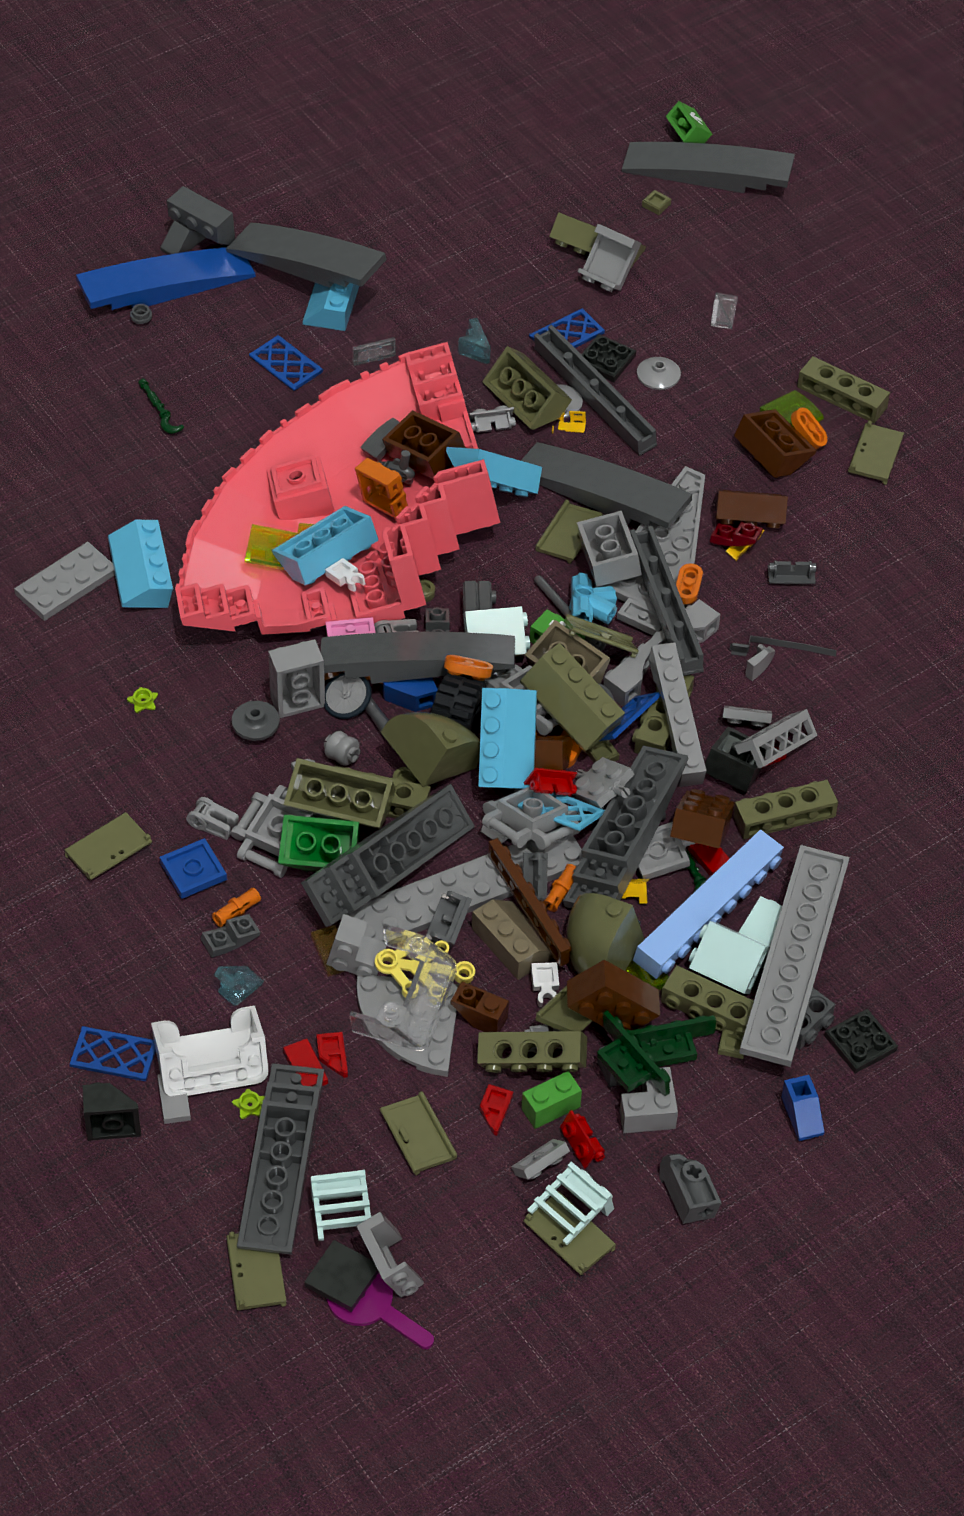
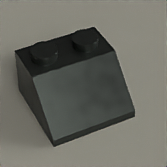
M727 727L709 752L705 763L706 773L714 779H719L732 785L735 789L747 792L755 782L761 768L757 767L751 750L738 754L734 745L749 736ZM760 746L759 749L765 759L766 749Z
M95 1082L90 1085H83V1109L88 1141L141 1136L138 1104L110 1083Z

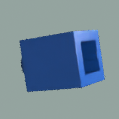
M432 677L384 682L383 698L387 702L417 712L432 708L438 689Z
M810 1075L784 1080L781 1098L798 1140L802 1141L824 1135L819 1098Z

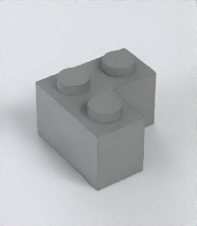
M343 914L326 965L332 966L338 971H347L360 977L377 976L378 970L374 964L375 957L380 951L386 949L387 943L364 935L368 922Z
M670 1067L663 1068L671 1079L669 1083L670 1094L664 1096L651 1080L642 1084L643 1092L621 1094L620 1117L623 1133L676 1129L678 1110Z

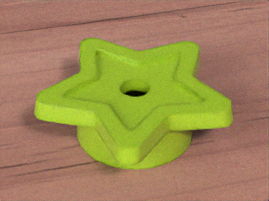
M140 687L134 692L133 696L127 697V701L135 705L136 713L144 709L155 710L154 700L158 697V693H152L149 689Z
M246 1089L240 1098L233 1100L232 1103L240 1109L241 1119H245L250 1115L260 1117L261 1106L265 1096H259L256 1092Z

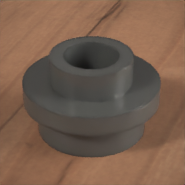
M137 304L132 308L130 318L137 324H144L152 319V311L145 304Z

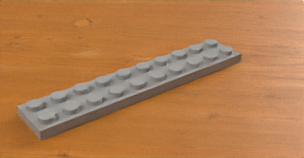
M563 826L554 828V829H552V830L546 832L545 834H548V833H550V832H552V831H554V830H557V829H559V828H561V827H563ZM571 835L552 842L548 848L543 850L539 849L535 841L531 839L522 848H518L515 845L507 846L511 859L515 864H519L522 872L523 853H548L547 882L559 878L567 864H573L577 868L583 858L581 847L574 836ZM487 854L372 898L357 910L346 915L368 922L364 932L365 936L390 944L428 929L443 893L447 894V891H453L462 896L472 898L467 913L476 910L492 899L503 900L513 896Z
M800 845L741 1043L740 1054L791 1067L850 857Z

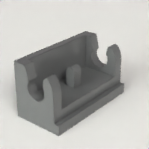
M447 891V894L443 893L424 940L433 944L443 940L448 943L449 950H451L472 898L462 896L453 891Z

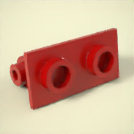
M534 768L523 783L530 785V789L535 793L552 794L555 790L557 795L571 796L577 792V786L573 784V779L577 776V772Z
M570 1110L560 1129L584 1169H586L593 1159L596 1162L605 1158V1150L596 1137L589 1138V1136H592L593 1131L588 1125L586 1118L580 1114H574Z

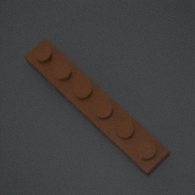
M498 838L489 841L488 857L558 965L561 967L568 964L571 952V945L568 939L562 937L557 922L548 916L544 902L542 900L539 901L535 896L532 884L526 882L521 867L511 859L508 847L503 846Z

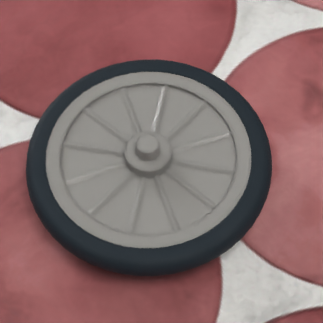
M345 672L332 678L325 687L324 707L327 712L339 719L353 718L363 712L371 699V686L365 677L346 679Z

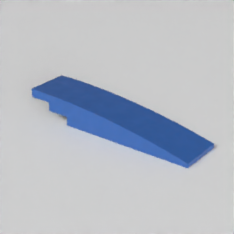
M227 247L175 253L121 263L76 274V278L90 309L110 304L112 310L128 305H131L133 308L137 304L152 306L254 278L256 274L248 259L227 252Z

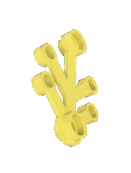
M418 936L411 937L408 943L395 951L392 949L380 951L374 961L375 967L379 972L392 975L402 987L401 993L407 999L414 998L418 990L417 984L409 981L402 972V970L410 971L428 992L427 998L432 1003H438L442 1000L443 989L436 985L427 974L455 978L459 984L462 981L468 984L471 983L475 975V967L467 961L459 962L455 967L429 963L437 957L444 958L448 955L449 945L443 940L437 941L434 947L413 960L403 959L410 953L419 954L422 952L424 941ZM412 943H417L420 947H413ZM443 947L445 951L441 952L437 948ZM389 961L391 965L384 964L383 962ZM464 973V974H466L468 977H462V976L459 975V974ZM410 987V988H412L414 991H413V992H408V991H406L405 988ZM431 992H438L439 996H433Z

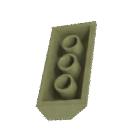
M558 212L549 237L556 239L555 244L567 247V244L575 246L573 251L585 255L586 251L591 252L598 233L594 232L595 226ZM641 244L632 266L645 251L646 246Z
M509 346L505 348L482 381L509 408L514 407L513 412L532 430L560 418L572 401L524 353Z
M558 643L544 654L520 680V683L526 690L537 691V701L584 752L620 725L625 715V712L561 643Z
M297 758L283 805L340 820L356 821L361 825L380 829L390 812L396 788L392 780Z

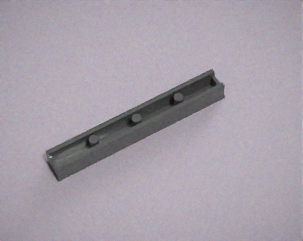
M553 325L548 327L547 332L541 335L538 333L534 335V349L639 456L657 446L656 430Z
M648 526V531L636 533L634 529L630 530L639 556L643 582L667 643H676L683 676L704 672L702 649L653 526Z

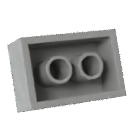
M622 510L577 522L581 545L596 587L642 575L639 556Z
M316 640L303 641L298 644L268 651L270 696L275 709L279 713V718L324 707V660Z

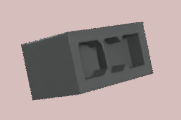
M814 988L796 1046L799 1050L805 1044H811L818 1036V1032L823 1027L825 1029L828 1028L835 1018L833 1015L835 1003Z

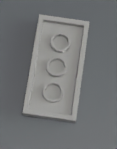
M86 542L14 588L15 595L45 621L115 576L114 566L93 545Z

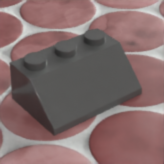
M184 186L167 200L168 216L173 220L220 244L230 245L235 240L233 213Z

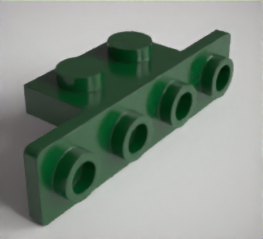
M608 1010L603 1012V1026L615 1041L598 1050L597 1058L627 1092L651 1080L664 1096L670 1094L669 1083L671 1079L666 1070L660 1069L655 1064L653 1056L639 1046L637 1038L632 1033L628 1034L617 1016L613 1017Z
M715 1015L699 1016L695 1019L676 1020L668 1024L649 1025L645 1028L626 1031L628 1034L632 1033L637 1038L639 1046L644 1051H648L653 1056L655 1064L660 1067L697 1060V1051L692 1038L714 1034L717 1020Z

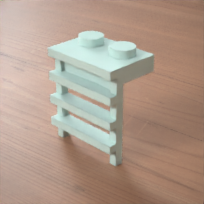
M570 1162L568 1168L562 1174L560 1173L557 1179L551 1185H548L545 1188L546 1191L540 1197L537 1196L534 1199L535 1202L527 1209L532 1215L540 1207L569 1233L563 1239V1243L568 1245L600 1211L608 1216L614 1210L612 1194L603 1186H599L585 1170L578 1168L573 1162ZM561 1184L591 1209L587 1216L556 1191ZM549 1196L553 1197L580 1221L575 1228L545 1203Z
M365 1170L311 1176L312 1202H314L318 1241L324 1240L323 1230L357 1226L371 1217ZM357 1196H362L363 1198L362 1201L328 1205L319 1204V1201ZM358 1210H364L365 1216L323 1221L321 1219V1215Z

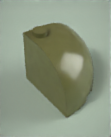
M427 712L405 713L391 718L381 731L382 735L423 787L475 769L479 764L480 739L460 723L445 716Z
M585 893L577 897L571 909L566 930V938L571 945L569 957L575 972L580 974L602 960H606L625 971L635 955L637 946L644 940L633 905L596 893Z

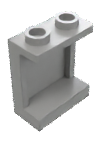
M597 224L594 232L598 233V236L584 268H579L577 272L583 274L582 279L593 284L595 280L601 282L600 287L612 292L613 289L621 291L641 246V242Z
M381 1212L357 1225L383 1281L400 1297L415 1293L418 1287L424 1284L422 1278L406 1262L397 1265L389 1249L390 1246L402 1240L398 1229Z

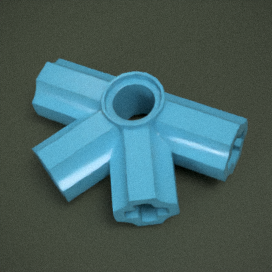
M585 573L572 576L571 601L569 605L571 615L592 622L594 617L609 624L617 612L615 605L617 601L616 590L612 586L592 588V580Z

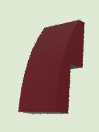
M743 522L740 523L738 528H733L726 524H718L711 534L710 543L724 546L752 545L756 543L762 534L763 528Z

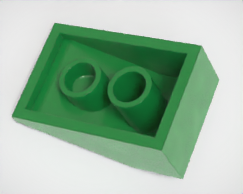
M284 815L278 864L316 873L358 844L359 822Z

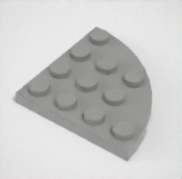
M376 975L357 976L358 1005L367 1029L378 1044L400 1061L402 1059L415 1065L417 1070L448 1077L457 1010L451 1005V999L460 984L434 982L442 987L443 997L440 1002L432 1003L427 998L428 992L418 980L409 979V981L417 984L418 990L414 998L407 999L401 993L402 987L393 977ZM410 987L405 988L406 991H408V992H413V991H414V990H413L412 988H410ZM431 992L433 996H439L438 992Z

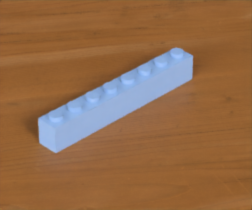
M760 829L637 946L633 961L655 979L663 972L665 974L669 973L674 967L675 961L679 957L683 959L690 951L691 945L694 942L697 944L701 942L702 939L699 938V935L705 924L708 925L710 921L719 923L725 912L727 914L731 913L736 907L737 901L740 898L745 899L750 894L755 883L761 884L766 878L767 872L770 869L775 870L782 861L780 856L784 847Z

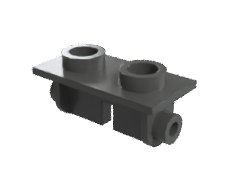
M774 560V563L769 562V584L816 583V563H812V561L795 562V565H791V561Z
M523 853V877L526 882L532 884L537 899L544 901L547 897L548 853Z

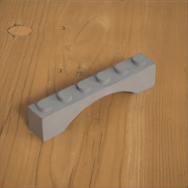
M700 599L693 605H688L685 608L699 643L704 642L719 630L721 614ZM662 630L656 631L649 641L639 645L637 648L639 652L635 658L626 656L615 669H611L605 674L603 679L604 686L610 690L614 700L624 707L632 698L640 695L643 677L650 667L649 656L652 645L667 644Z
M676 643L652 645L649 663L653 680L660 692L666 712L672 752L688 755V761L678 785L679 787L703 784L706 767Z

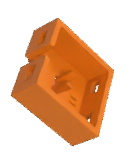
M368 457L355 467L363 501L396 519L399 513L408 506L401 475L397 471H392L380 462H375Z

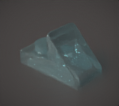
M478 318L469 319V329H466V336L459 338L458 352L463 356L488 364L490 363V345Z
M247 966L218 967L214 974L221 981L218 992L235 1006L241 1003L264 982Z

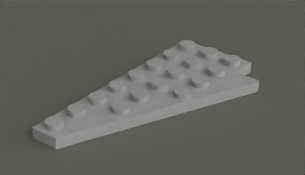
M686 466L671 485L691 493L692 501L669 529L653 522L650 524V526H653L675 584L680 568L685 564L695 563L705 482L704 474ZM640 524L635 532L648 531V526ZM641 575L599 586H612L616 590V597L624 602L631 598L654 609Z

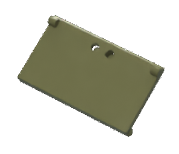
M872 421L865 423L848 472L881 480L886 485L903 440L904 432L872 425Z
M565 500L535 545L536 551L565 559L568 564H571L582 548L577 522L599 517L603 514L570 504L569 500Z
M566 614L564 623L570 629L569 635L574 636L575 633L618 647L631 652L630 657L633 658L638 654L639 650L632 643L633 637Z
M125 812L66 848L65 857H69L88 879L92 880L152 843L150 835L146 834Z
M567 985L536 1013V1021L560 1031H583L592 1022L587 1017L568 1008Z
M423 1091L419 1092L418 1096L380 1108L386 1123L415 1175L420 1174V1171L457 1158L453 1145Z
M553 1197L545 1202L574 1228L580 1223L576 1217ZM540 1207L532 1215L528 1213L523 1221L580 1275L585 1273L608 1252L615 1251L616 1244L592 1221L568 1245L563 1243V1239L569 1233Z
M229 1232L226 1238L237 1310L279 1304L285 1307L286 1296L279 1253L238 1249L239 1233Z

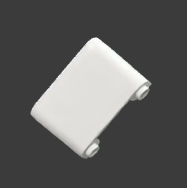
M255 1006L243 1007L234 1011L230 1018L231 1028L180 1036L178 1027L174 1022L159 1021L151 1023L165 1093L168 1096L187 1093V1096L253 1085L264 1081L268 1076L266 1044Z

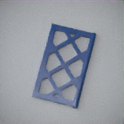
M581 308L529 334V337L534 341V335L537 333L541 335L547 332L550 325L557 327L561 324H567L566 330L558 331L565 336L566 340H568V336L581 338L570 343L576 348L594 339L598 334H604L605 330ZM579 315L585 319L584 321L572 320ZM570 325L583 326L582 333L569 331ZM586 327L595 328L597 330L591 334L585 333Z
M279 335L249 353L253 360L293 391H296L323 372L320 366ZM280 343L285 349H274L272 346ZM268 354V360H262L258 355ZM272 354H285L284 360H271ZM288 354H294L301 361L288 360ZM271 365L284 366V372L276 371ZM287 366H300V372H287ZM304 366H309L314 371L311 373H304ZM287 377L300 379L298 382L293 384L287 379Z
M659 692L632 698L621 708L625 712L621 724L600 741L615 739L661 697Z
M82 1026L70 1061V1067L146 1082L156 1053L154 1040ZM87 1033L101 1037L90 1044L85 1040ZM113 1038L124 1040L127 1044L114 1049L109 1040ZM105 1043L110 1052L97 1058L92 1049ZM145 1044L150 1045L151 1048L150 1051L141 1055L136 1045ZM131 1048L137 1057L124 1064L118 1054ZM88 1052L93 1060L90 1063L77 1061L79 1056ZM114 1057L120 1065L117 1068L102 1066L101 1063ZM139 1062L144 1067L142 1073L128 1070V1068Z

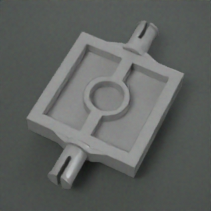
M602 757L593 764L588 772L578 769L576 776L578 780L575 783L577 792L572 795L574 798L602 808L616 795L627 798L630 795V789L624 786L635 774L630 767Z
M673 822L658 826L637 868L641 878L651 879L690 866L686 847L696 843L670 837Z

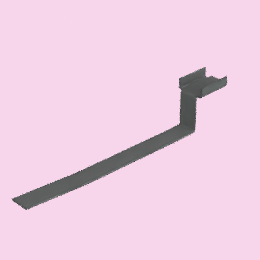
M750 635L749 644L750 642H757L835 657L837 650L760 636ZM730 643L729 650H732V655L746 656L749 646Z

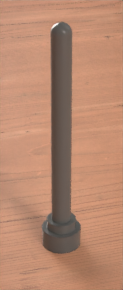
M537 575L534 578L537 586L565 617L566 614L571 615L569 606L542 576ZM585 636V641L601 652L606 647V643Z

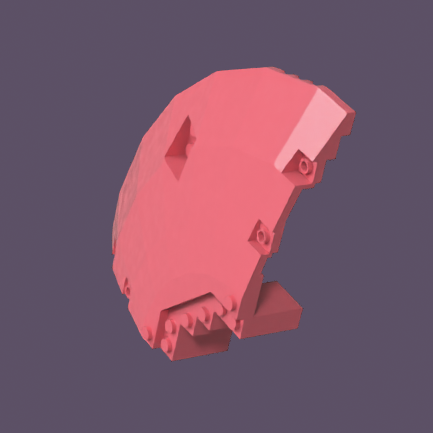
M448 342L404 353L398 356L399 361L388 365L387 362L380 364V370L371 374L365 371L360 373L361 378L350 383L347 379L330 387L318 395L319 401L313 405L307 403L296 410V416L288 422L285 419L281 420V426L275 431L268 430L259 439V446L256 449L250 448L240 458L241 464L236 469L231 467L222 476L223 482L220 487L216 486L214 488V497L212 500H207L201 510V519L195 520L187 535L185 544L187 550L182 557L183 568L179 570L180 581L175 587L180 618L184 626L235 631L236 626L257 621L262 635L311 632L310 629L322 627L329 621L373 617L375 624L381 620H401L405 618L404 611L426 605L419 576L441 570L437 555L460 549L456 535L500 523L484 459L457 467L452 465L449 469L439 471L433 477L434 479L413 470L415 472L413 483L407 484L402 482L408 506L399 513L396 519L363 501L355 467L367 457L375 462H379L360 447L385 422L391 418L401 422L412 410L458 431L466 448L478 449ZM387 452L380 461H393V459L390 458ZM344 506L371 516L378 541L372 544L369 549L357 553L348 561L358 568V573L364 575L366 583L364 586L360 583H355L356 591L354 592L348 589L347 584L340 587L326 577V573L318 577L314 583L303 585L290 577L272 553L274 548Z

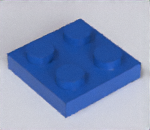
M205 838L159 857L160 864L181 899L227 880V873Z

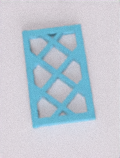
M555 791L550 794L562 803L573 805L568 806V811H578L579 815H565L563 813L562 816L555 817L554 822L581 831L600 818L605 811L569 796L557 795ZM523 801L518 804V808L523 809ZM543 804V810L541 815L555 808L544 807ZM583 811H589L593 814H584ZM571 821H581V822L578 823V824H576V823L571 822Z

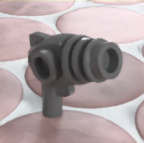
M403 450L400 459L379 461L383 466L392 471H397L402 477V482L407 484L413 483L415 472L409 467V451Z

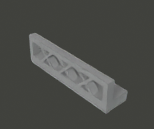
M805 709L785 716L734 746L738 754L751 750L757 767L762 768L818 735L808 710ZM802 722L808 735L801 732ZM788 732L793 734L792 742L788 740ZM775 739L780 742L779 750L774 748ZM760 746L766 749L765 759L759 749Z

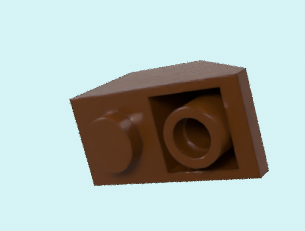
M463 981L451 999V1005L471 1026L483 1032H500L508 1019L509 1000Z

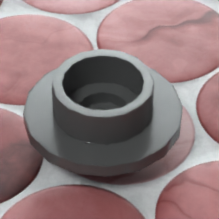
M248 701L241 704L232 715V727L236 734L252 741L264 740L272 736L280 724L279 713L275 707L263 701Z

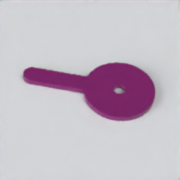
M380 1273L377 1274L364 1293L365 1296L360 1299L352 1312L327 1299V1304L332 1314L346 1324L366 1326L381 1320L422 1349H429L434 1344V1337L430 1332L391 1306L393 1289L383 1281Z

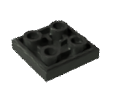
M598 334L581 355L605 379L615 382L636 357V350Z
M868 1009L826 1030L824 1035L854 1073L867 1068L896 1052L898 1049V1045Z
M333 1240L304 1283L308 1289L352 1312L379 1271L373 1260Z

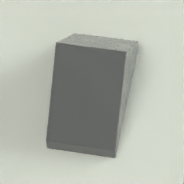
M174 220L161 246V251L167 255L188 252L206 237Z

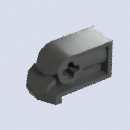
M667 1154L664 1156L660 1163L659 1179L661 1183L665 1182L682 1223L714 1218L721 1205V1200L704 1165L697 1160L687 1159L681 1154Z

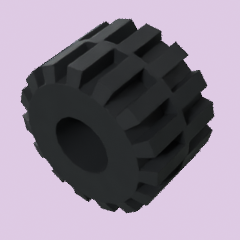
M447 673L438 687L431 713L450 718L475 734L481 721L482 688H487L486 683L464 675L456 676Z

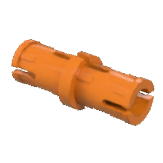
M567 864L560 877L552 883V889L543 901L545 906L550 904L547 910L551 912L557 911L560 903L574 883L572 875L576 868L575 865Z
M251 887L239 897L231 898L227 905L212 913V919L215 924L222 927L226 924V920L244 915L245 910L261 901L259 892Z

